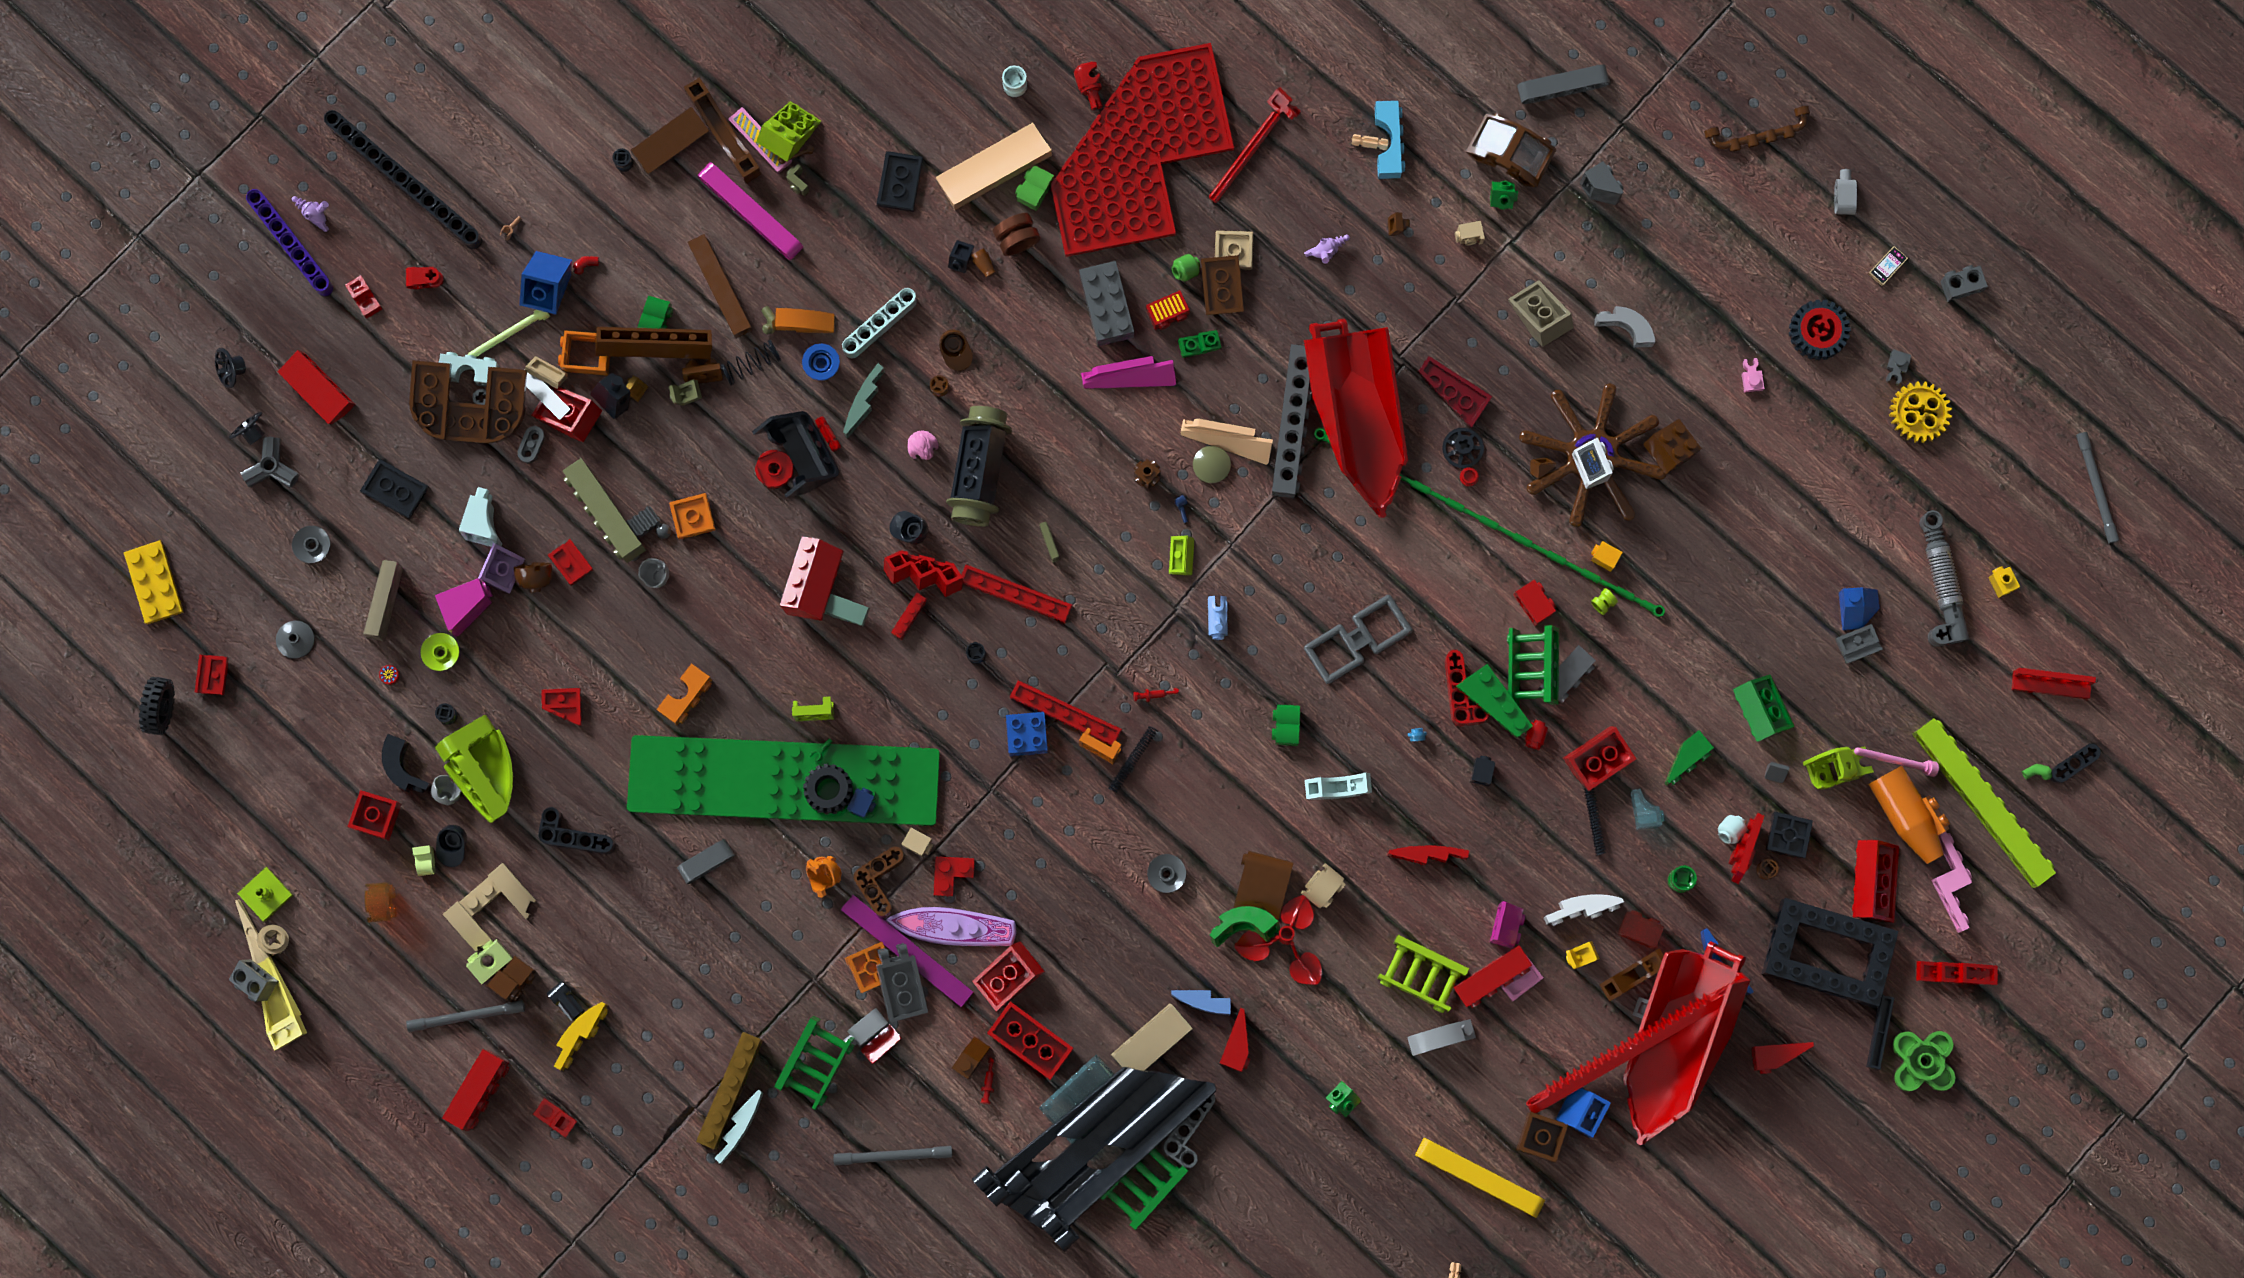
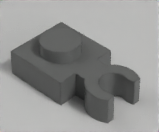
M1892 350L1887 369L1892 371L1887 375L1886 382H1889L1891 377H1895L1897 379L1896 385L1901 383L1902 376L1900 373L1905 374L1907 372L1911 359L1910 354Z

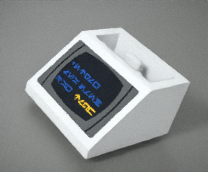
M1598 438L1575 449L1572 453L1586 489L1607 482L1614 470L1610 459L1607 460L1605 456V445Z

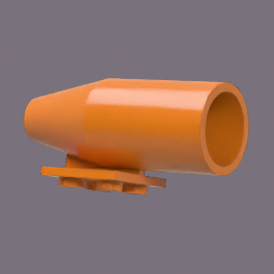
M1903 765L1868 784L1897 834L1926 864L1944 855L1938 835L1949 829L1948 825L1950 822L1945 814H1940L1938 810L1940 805L1935 797L1931 798L1929 795L1922 799Z

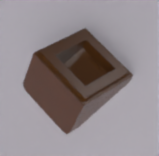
M1549 458L1530 460V473L1536 478L1542 477L1556 467V463Z

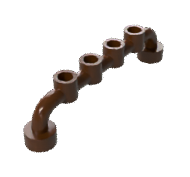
M1809 106L1794 109L1795 117H1800L1799 123L1795 125H1787L1779 129H1771L1758 134L1733 138L1725 142L1718 140L1717 137L1720 136L1719 127H1714L1704 131L1705 138L1710 139L1716 148H1729L1730 152L1741 150L1740 145L1748 144V148L1758 146L1761 140H1766V143H1772L1777 141L1778 136L1782 135L1784 139H1789L1795 136L1794 132H1798L1806 126L1807 115L1810 114Z

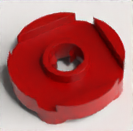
M768 450L758 458L759 460L755 465V473L758 480L767 488H780L793 478V463L786 453L778 450ZM773 464H776V467L777 465L780 467L775 474L769 472Z

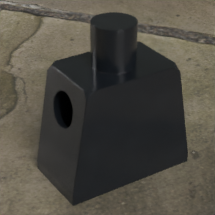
M613 373L602 379L590 393L613 419L622 415L629 408L631 392L623 383V379Z

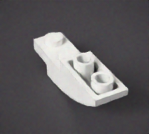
M1610 895L1573 897L1559 902L1561 910L1546 915L1544 920L1546 925L1552 923L1555 926L1564 922L1562 918L1570 916L1572 919L1582 915L1580 911H1583L1585 918L1591 916V919L1602 915L1601 911L1609 909V912L1619 909V904L1624 901L1623 898Z

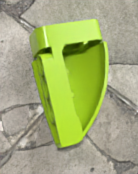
M483 715L441 740L435 749L444 762L450 760V762L444 765V769L479 813L491 823L502 817L508 809L513 787V772L509 750L499 729L495 730L487 715Z

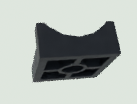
M1773 812L1770 820L1772 822L1766 850L1779 853V855L1784 854L1785 856L1805 859L1813 820Z

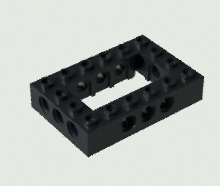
M1784 898L1780 901L1761 974L1873 1008L1879 1007L1899 931ZM1798 925L1817 928L1823 933H1834L1840 935V938H1851L1859 941L1861 944L1871 943L1872 948L1867 956L1869 960L1866 971L1862 975L1864 976L1863 981L1790 960Z

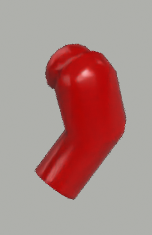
M581 257L573 264L574 273L582 274L584 272L583 268L586 266H599V257Z

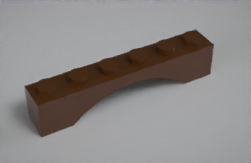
M700 77L684 86L686 95L745 184L762 175L759 166L723 116Z

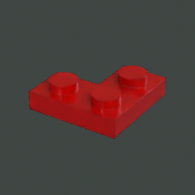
M936 856L933 895L953 897L954 877L974 878L975 859Z

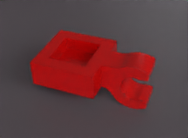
M1281 87L1277 88L1267 101L1279 115L1284 112L1291 120L1294 117H1298L1301 113L1296 106L1290 104L1293 99Z

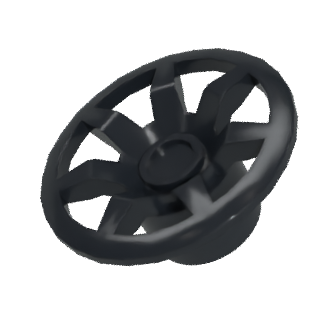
M224 348L216 350L215 368L217 375L226 388H233L236 384V375L244 374L246 371L244 359L240 355L231 357Z
M258 412L244 421L231 433L229 439L231 440L238 435H242L249 445L259 440L265 433L256 421L263 413Z
M1457 428L1449 432L1445 437L1442 451L1445 459L1454 467L1468 468L1479 462L1483 455L1484 446L1481 437L1475 431L1469 428ZM1462 431H1463V432H1468V433H1471L1472 435H1470V436L1462 435L1461 432H1462ZM1458 434L1456 441L1449 440L1451 435ZM1474 436L1479 441L1480 446L1474 445L1472 440ZM1446 443L1454 446V450L1448 454L1446 452ZM1472 450H1480L1476 460L1471 454ZM1458 454V464L1449 457ZM1464 456H1467L1472 461L1470 464L1461 465Z

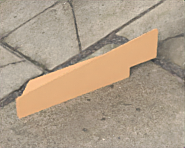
M1194 419V421L1183 420L1182 436L1219 447L1225 451L1266 465L1269 463L1273 440L1254 437L1255 429L1203 419Z

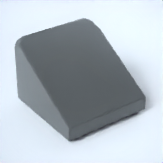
M1771 762L1767 765L1764 777L1768 780L1783 783L1790 767Z

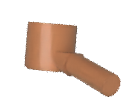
M518 216L510 225L503 226L500 236L502 233H507L508 235L505 240H509L514 227L522 218Z

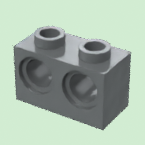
M1970 265L1963 268V271L1956 273L1954 270L1945 274L1940 282L1947 302L1983 292L1988 287L1981 266L1974 267ZM1968 276L1974 277L1976 283L1970 282ZM1951 281L1956 282L1958 284V288L1952 287Z
M251 959L239 960L229 978V981L234 984L236 989L246 993L248 998L254 1002L268 1001L278 983L277 979Z

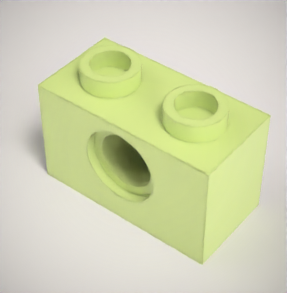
M498 939L494 942L492 940L488 941L482 947L484 950L481 953L477 954L475 952L467 959L469 963H467L466 967L481 984L512 960L511 954ZM490 955L494 958L492 964L486 965L482 961L483 957Z

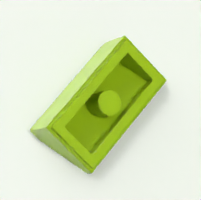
M1188 535L1171 536L1169 574L1192 575L1193 537Z

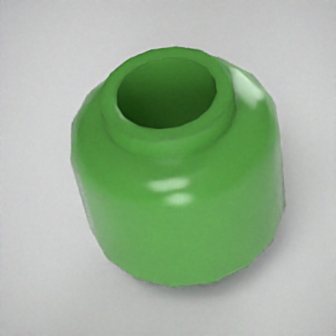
M1191 254L1177 258L1172 266L1174 277L1185 282L1198 276L1199 268L1201 267L1200 261Z

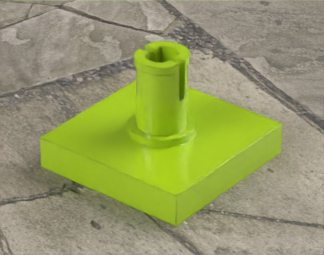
M265 867L237 893L263 922L267 921L294 896L268 867Z

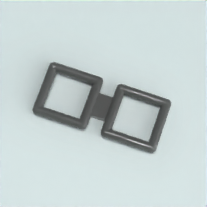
M1391 595L1382 597L1353 615L1352 620L1357 628L1352 632L1347 633L1343 625L1339 624L1304 646V651L1326 684L1334 682L1363 664L1364 658L1359 650L1369 645L1374 654H1379L1413 632L1412 627ZM1388 604L1403 630L1377 645L1361 619ZM1339 634L1355 660L1329 675L1313 649Z

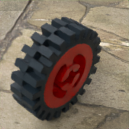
M1820 299L1814 302H1807L1792 317L1789 324V337H1792L1790 341L1796 345V351H1801L1800 354L1802 356L1807 355L1808 359L1815 358V360H1820L1823 358V360H1826L1829 357L1835 356L1846 345L1850 337L1848 335L1851 331V327H1848L1850 321L1849 319L1846 320L1847 314L1841 312L1842 308L1840 306L1838 308L1835 307L1836 303L1834 302L1829 304L1827 303L1828 300L1820 302ZM1811 319H1819L1811 326V329L1808 333V322ZM1831 327L1832 335L1830 340L1820 341L1828 334Z

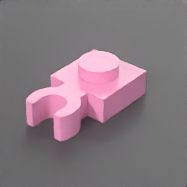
M1754 358L1753 366L1748 365L1747 359L1743 361V368L1747 370V372L1742 373L1744 393L1764 390L1762 371H1756L1758 366L1757 358Z

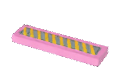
M743 107L728 119L778 174L792 163V160H789L785 164H780L778 161L779 156L756 142L761 127Z

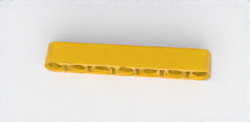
M1423 1138L1415 1154L1416 1157L1535 1218L1538 1217L1546 1201L1426 1138Z

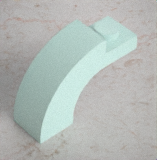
M1370 773L1305 780L1306 799L1311 800L1348 798L1372 793Z

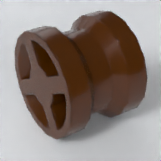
M942 375L934 376L930 381L931 392L937 397L945 396L949 391V383L946 377Z

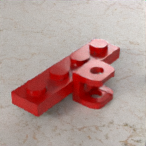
M1757 813L1754 819H1749L1746 826L1748 833L1744 834L1741 843H1737L1728 864L1733 865L1731 873L1734 874L1731 881L1739 884L1745 872L1752 864L1756 852L1754 846L1765 817L1760 813Z

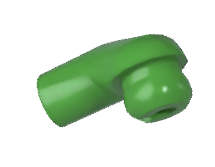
M2034 764L2023 770L2022 775L2025 779H2028L2037 774L2041 775L2044 780H2049L2052 777V770L2049 766Z

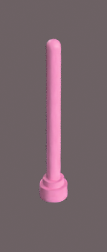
M1855 748L1854 750L1856 755L1918 769L1926 776L1935 777L1939 770L1938 763L1930 760L1922 763L1863 748Z

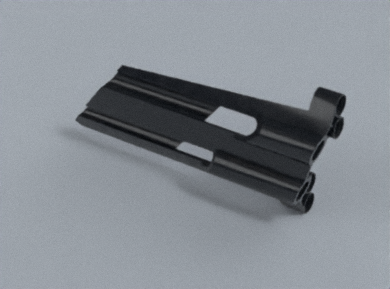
M1123 1067L996 1172L985 1166L972 1180L996 1207L1002 1203L1016 1210L1031 1223L1045 1230L1060 1248L1066 1251L1079 1239V1236L1070 1226L1216 1092L1215 1083L1187 1079L1168 1073L1149 1072L1131 1067ZM1058 1136L1076 1139L1055 1159L1044 1162L1031 1161ZM1107 1144L1128 1148L1105 1169H1093L1087 1165V1162Z

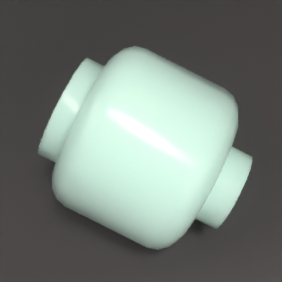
M1729 815L1718 827L1719 838L1727 844L1738 843L1747 832L1745 820L1740 816Z

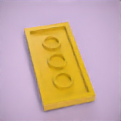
M159 540L124 552L145 624L148 625L184 613L163 542Z

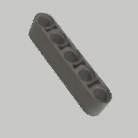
M1596 65L1519 83L1517 88L1521 103L1531 104L1602 88L1609 85L1610 81L1606 66Z

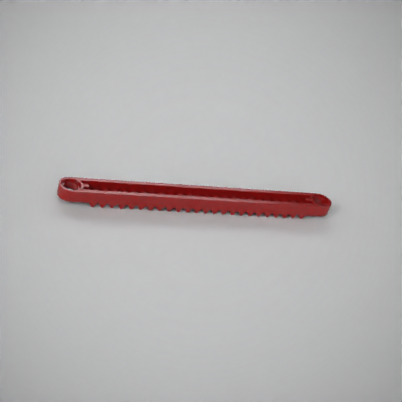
M1728 985L1719 988L1709 995L1703 993L1702 999L1696 997L1695 1003L1689 1001L1688 1007L1683 1005L1681 1011L1676 1009L1674 1015L1669 1013L1667 1019L1662 1017L1661 1023L1655 1021L1654 1027L1648 1025L1647 1031L1641 1029L1640 1035L1634 1033L1633 1039L1627 1037V1042L1620 1041L1621 1046L1614 1045V1050L1608 1048L1607 1054L1600 1053V1058L1594 1056L1593 1062L1588 1060L1586 1061V1066L1581 1064L1579 1070L1574 1068L1572 1074L1567 1072L1566 1078L1560 1076L1559 1082L1553 1080L1552 1086L1546 1084L1545 1090L1534 1095L1526 1102L1530 1112L1538 1113L1717 1010L1722 1005Z

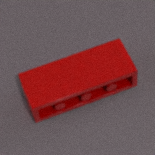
M297 350L277 371L328 424H333L343 418L356 405L303 351Z

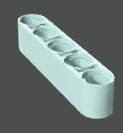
M910 288L902 289L850 334L842 343L845 356L851 359L859 356L914 308L917 303L914 290ZM906 295L913 297L910 302L903 301ZM891 308L899 309L896 314L889 313ZM883 320L884 324L878 327L875 325V322ZM864 332L870 333V337L867 339H862L861 334ZM851 344L856 346L854 351L846 350Z

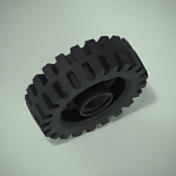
M150 677L144 686L143 698L141 697L140 729L143 733L163 735L168 729V725L171 722L170 718L173 715L175 688L171 679Z

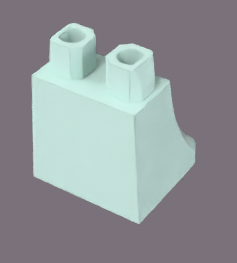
M478 487L476 495H470L459 532L467 541L492 547L493 543L502 546L494 528V507L491 504L493 496L489 494V490Z

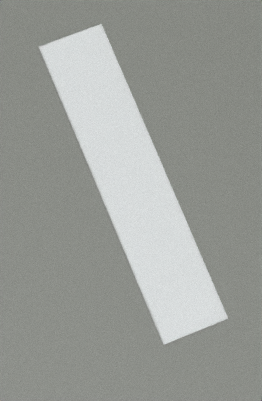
M527 373L526 387L560 420L570 408L542 380Z

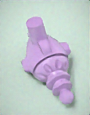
M292 197V201L296 203L295 206H298L299 210L302 209L301 213L305 219L311 221L324 232L329 231L325 224L326 217L324 211L329 206L326 201L319 205L318 202L306 203V200L302 201V198Z
M1344 235L1343 238L1342 236L1340 238L1335 237V240L1332 238H1322L1316 247L1306 251L1304 254L1306 257L1312 255L1316 258H1322V262L1326 264L1337 253L1338 247H1342V244H1345V241H1348L1350 236Z

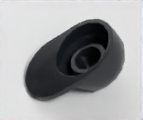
M901 511L892 518L890 533L893 537L904 542L919 544L925 540L928 534V525L918 515Z
M447 825L437 835L436 856L445 866L456 867L464 859L467 833L462 827Z

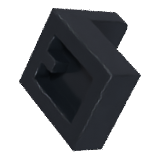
M956 240L949 255L948 268L966 273L968 262L974 251V245Z

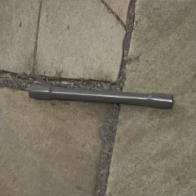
M2079 433L2076 437L2100 510L2108 544L2118 542L2120 539L2116 526L2113 523L2088 433Z
M523 1000L459 1013L406 1021L408 1032H414L469 1020L525 1012V1004Z
M952 1146L866 1153L834 1154V1166L909 1159L952 1158Z

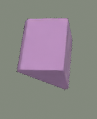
M493 543L478 578L485 582L486 585L510 594L516 581L513 567L523 564L525 559Z

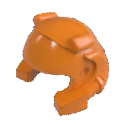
M827 856V858L818 857L807 861V876L813 892L817 893L820 898L826 896V889L835 886L841 881V869L835 862L836 858L832 856Z

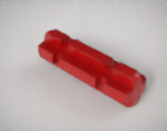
M823 416L817 418L815 423L820 428V432L826 442L829 443L830 449L833 452L839 450L841 445L836 440L830 426L827 425Z

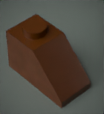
M974 1036L960 1054L952 1069L969 1080L991 1047Z

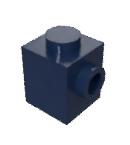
M862 788V790L856 789L847 807V811L866 820L869 812L873 813L877 802H874L876 798L872 795L873 792L866 788Z

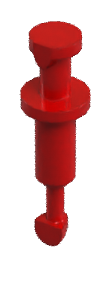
M1173 688V691H1149L1145 689V693L1133 692L1134 701L1146 698V701L1149 702L1153 698H1162L1170 694L1176 695L1179 689Z
M990 1057L988 1063H990L989 1070L986 1072L984 1087L981 1088V1091L984 1092L981 1104L990 1105L989 1096L990 1093L994 1092V1089H992L994 1059Z

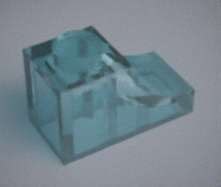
M1641 789L1632 790L1630 793L1636 830L1660 827L1662 822H1664L1663 810H1660L1659 806H1653L1647 802Z

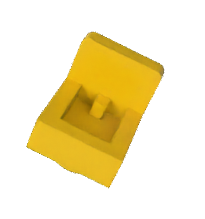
M1592 941L1566 951L1567 962L1573 969L1600 959Z

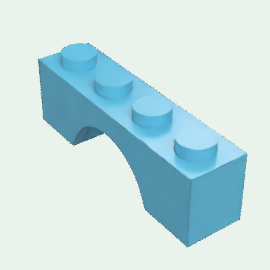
M1376 101L1375 125L1383 128L1391 139L1389 149L1378 155V179L1401 178L1402 172H1405V161H1401V154H1404V143H1400V136H1403V125L1399 124V118H1402V107H1399L1398 101Z

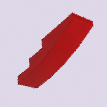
M1432 845L1408 846L1389 850L1387 856L1425 865L1428 858L1446 863L1448 856L1467 860L1469 850Z
M1916 961V981L1997 985L1998 966Z

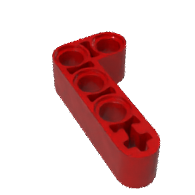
M1451 650L1445 658L1451 720L1456 726L1483 724L1489 715L1479 705L1469 706L1468 696L1458 690L1456 685L1459 683H1455L1451 679V676L1454 674L1461 677V682L1466 679L1463 654L1458 650ZM1452 656H1454L1455 659H1458V661L1456 662V669H1453L1454 662L1452 660L1450 661ZM1460 693L1463 696V701H1455L1454 694ZM1475 711H1483L1485 718L1478 719L1475 716ZM1456 713H1464L1466 719L1459 721L1456 718Z

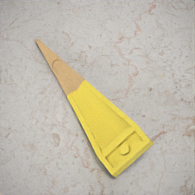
M238 899L235 903L246 934L252 960L278 980L268 1001H262L266 1033L274 1051L279 1050L305 1035L307 1031L300 1018L302 1014L269 953H264L261 948H258L256 941L258 932L241 900Z

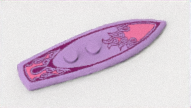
M922 907L906 910L886 919V922L910 937L943 945L1011 946L1016 937V923L1014 920L953 908Z

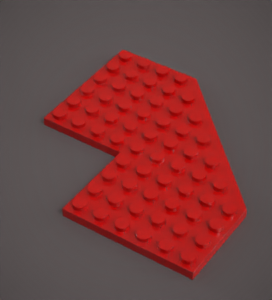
M1211 43L1138 57L1130 71L1127 72L1120 82L1119 87L1105 104L1101 113L1098 114L1091 124L1090 129L1080 140L1072 155L1067 159L1059 174L1051 182L1065 257L1175 236L1176 231L1161 164L1234 150Z

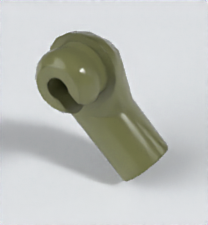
M766 306L761 310L767 319V324L763 325L762 330L764 334H773L776 330V316L770 307Z

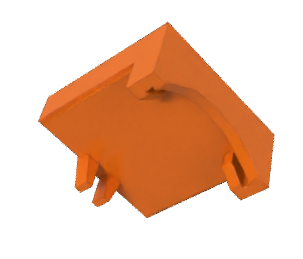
M1087 728L1079 739V746L1113 764L1121 751V744L1114 741L1110 747L1090 736L1091 729Z
M883 942L844 958L851 969L860 993L880 985L876 965L881 964L877 950L885 948Z

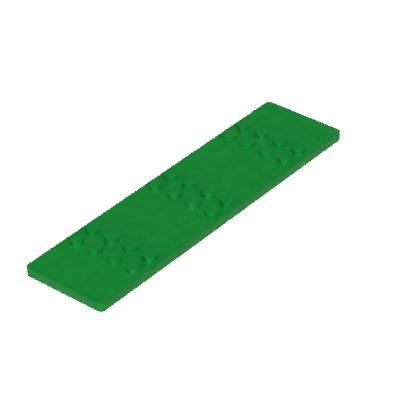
M634 735L631 740L627 810L631 813L934 826L937 816L940 752L935 748L830 744L822 753V759L815 762L819 754L816 752L812 757H809V754L812 750H818L823 743ZM824 764H834L839 768L841 767L847 772L852 781L853 795L856 789L862 790V788L873 792L872 795L876 798L874 802H877L873 813L869 812L865 820L848 812L847 805L842 812L840 810L834 815L833 813L825 815L824 813L817 812L809 805L804 796L803 785L806 782V776L810 775L809 772L811 770L814 771L819 765L820 767L824 766ZM834 779L823 780L817 788V793L823 800L835 798L840 791L839 783Z

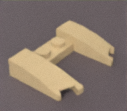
M504 863L488 875V878L460 902L457 901L443 913L445 918L476 952L479 951V946L485 945L492 939L473 917L499 894L503 893L525 919H528L530 916L529 913H526L530 901L536 902L534 897Z

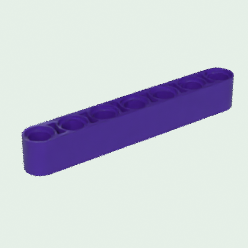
M258 189L250 190L246 195L249 205L318 294L321 296L330 295L333 291V285L263 193ZM256 197H261L259 202L253 203ZM267 211L272 212L269 217H264ZM282 225V229L276 232V227ZM288 240H294L290 246H286ZM305 254L303 259L297 260L298 255ZM311 268H316L313 274H308ZM321 283H327L325 288L319 289Z

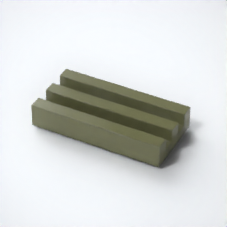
M1046 521L1040 523V530L1052 563L1059 561V554Z

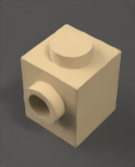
M910 828L902 842L904 848L921 857L930 853L933 844H931L932 839L913 828Z

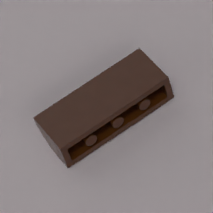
M690 107L633 147L631 153L644 171L649 174L709 130L694 109Z

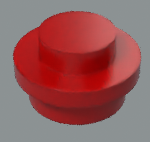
M1468 467L1461 471L1460 481L1463 485L1471 487L1478 482L1479 475L1474 468Z

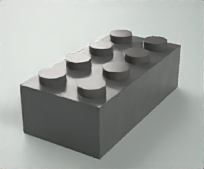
M1116 261L1079 269V276L1097 347L1134 338V329Z

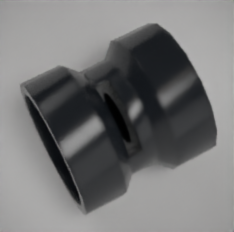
M620 148L613 153V162L619 171L627 172L631 170L634 162L628 150Z
M970 643L966 649L967 658L971 663L979 664L984 661L986 652L981 643Z
M442 703L435 710L436 718L445 725L453 724L458 718L456 709L450 704Z

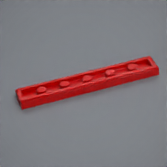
M966 564L961 574L963 576V585L1063 623H1066L1073 606L1062 600Z
M1019 680L1010 695V699L1038 712H1044L1046 716L1082 733H1085L1087 728H1090V736L1112 746L1114 741L1118 740L1122 731L1119 727Z

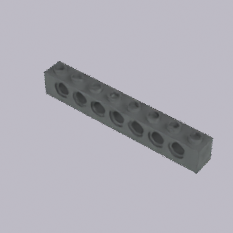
M1291 344L1271 494L1273 496L1294 498L1295 493H1299L1300 482L1297 481V474L1301 475L1302 463H1299V458L1304 455L1305 445H1301L1302 438H1306L1307 433L1304 419L1308 420L1310 409L1306 408V403L1311 401L1312 391L1308 390L1310 378L1305 346ZM1303 363L1307 368L1299 370L1296 365ZM1301 381L1304 387L1296 388L1294 383ZM1298 399L1302 405L1295 407L1292 401ZM1291 418H1297L1300 423L1298 425H1292L1289 422V420ZM1289 436L1296 437L1297 442L1293 444L1289 443L1287 441V438ZM1291 454L1295 460L1288 462L1284 457ZM1284 473H1290L1293 478L1291 480H1285L1283 479L1282 475Z

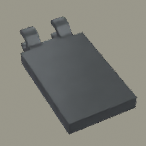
M904 943L896 945L899 954L897 957L889 958L888 949L877 950L881 964L876 965L889 1022L891 1023L928 1012L915 956H909L907 945Z

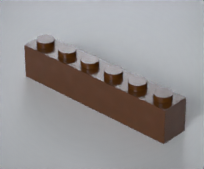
M597 327L595 338L596 356L710 359L712 332L711 330Z

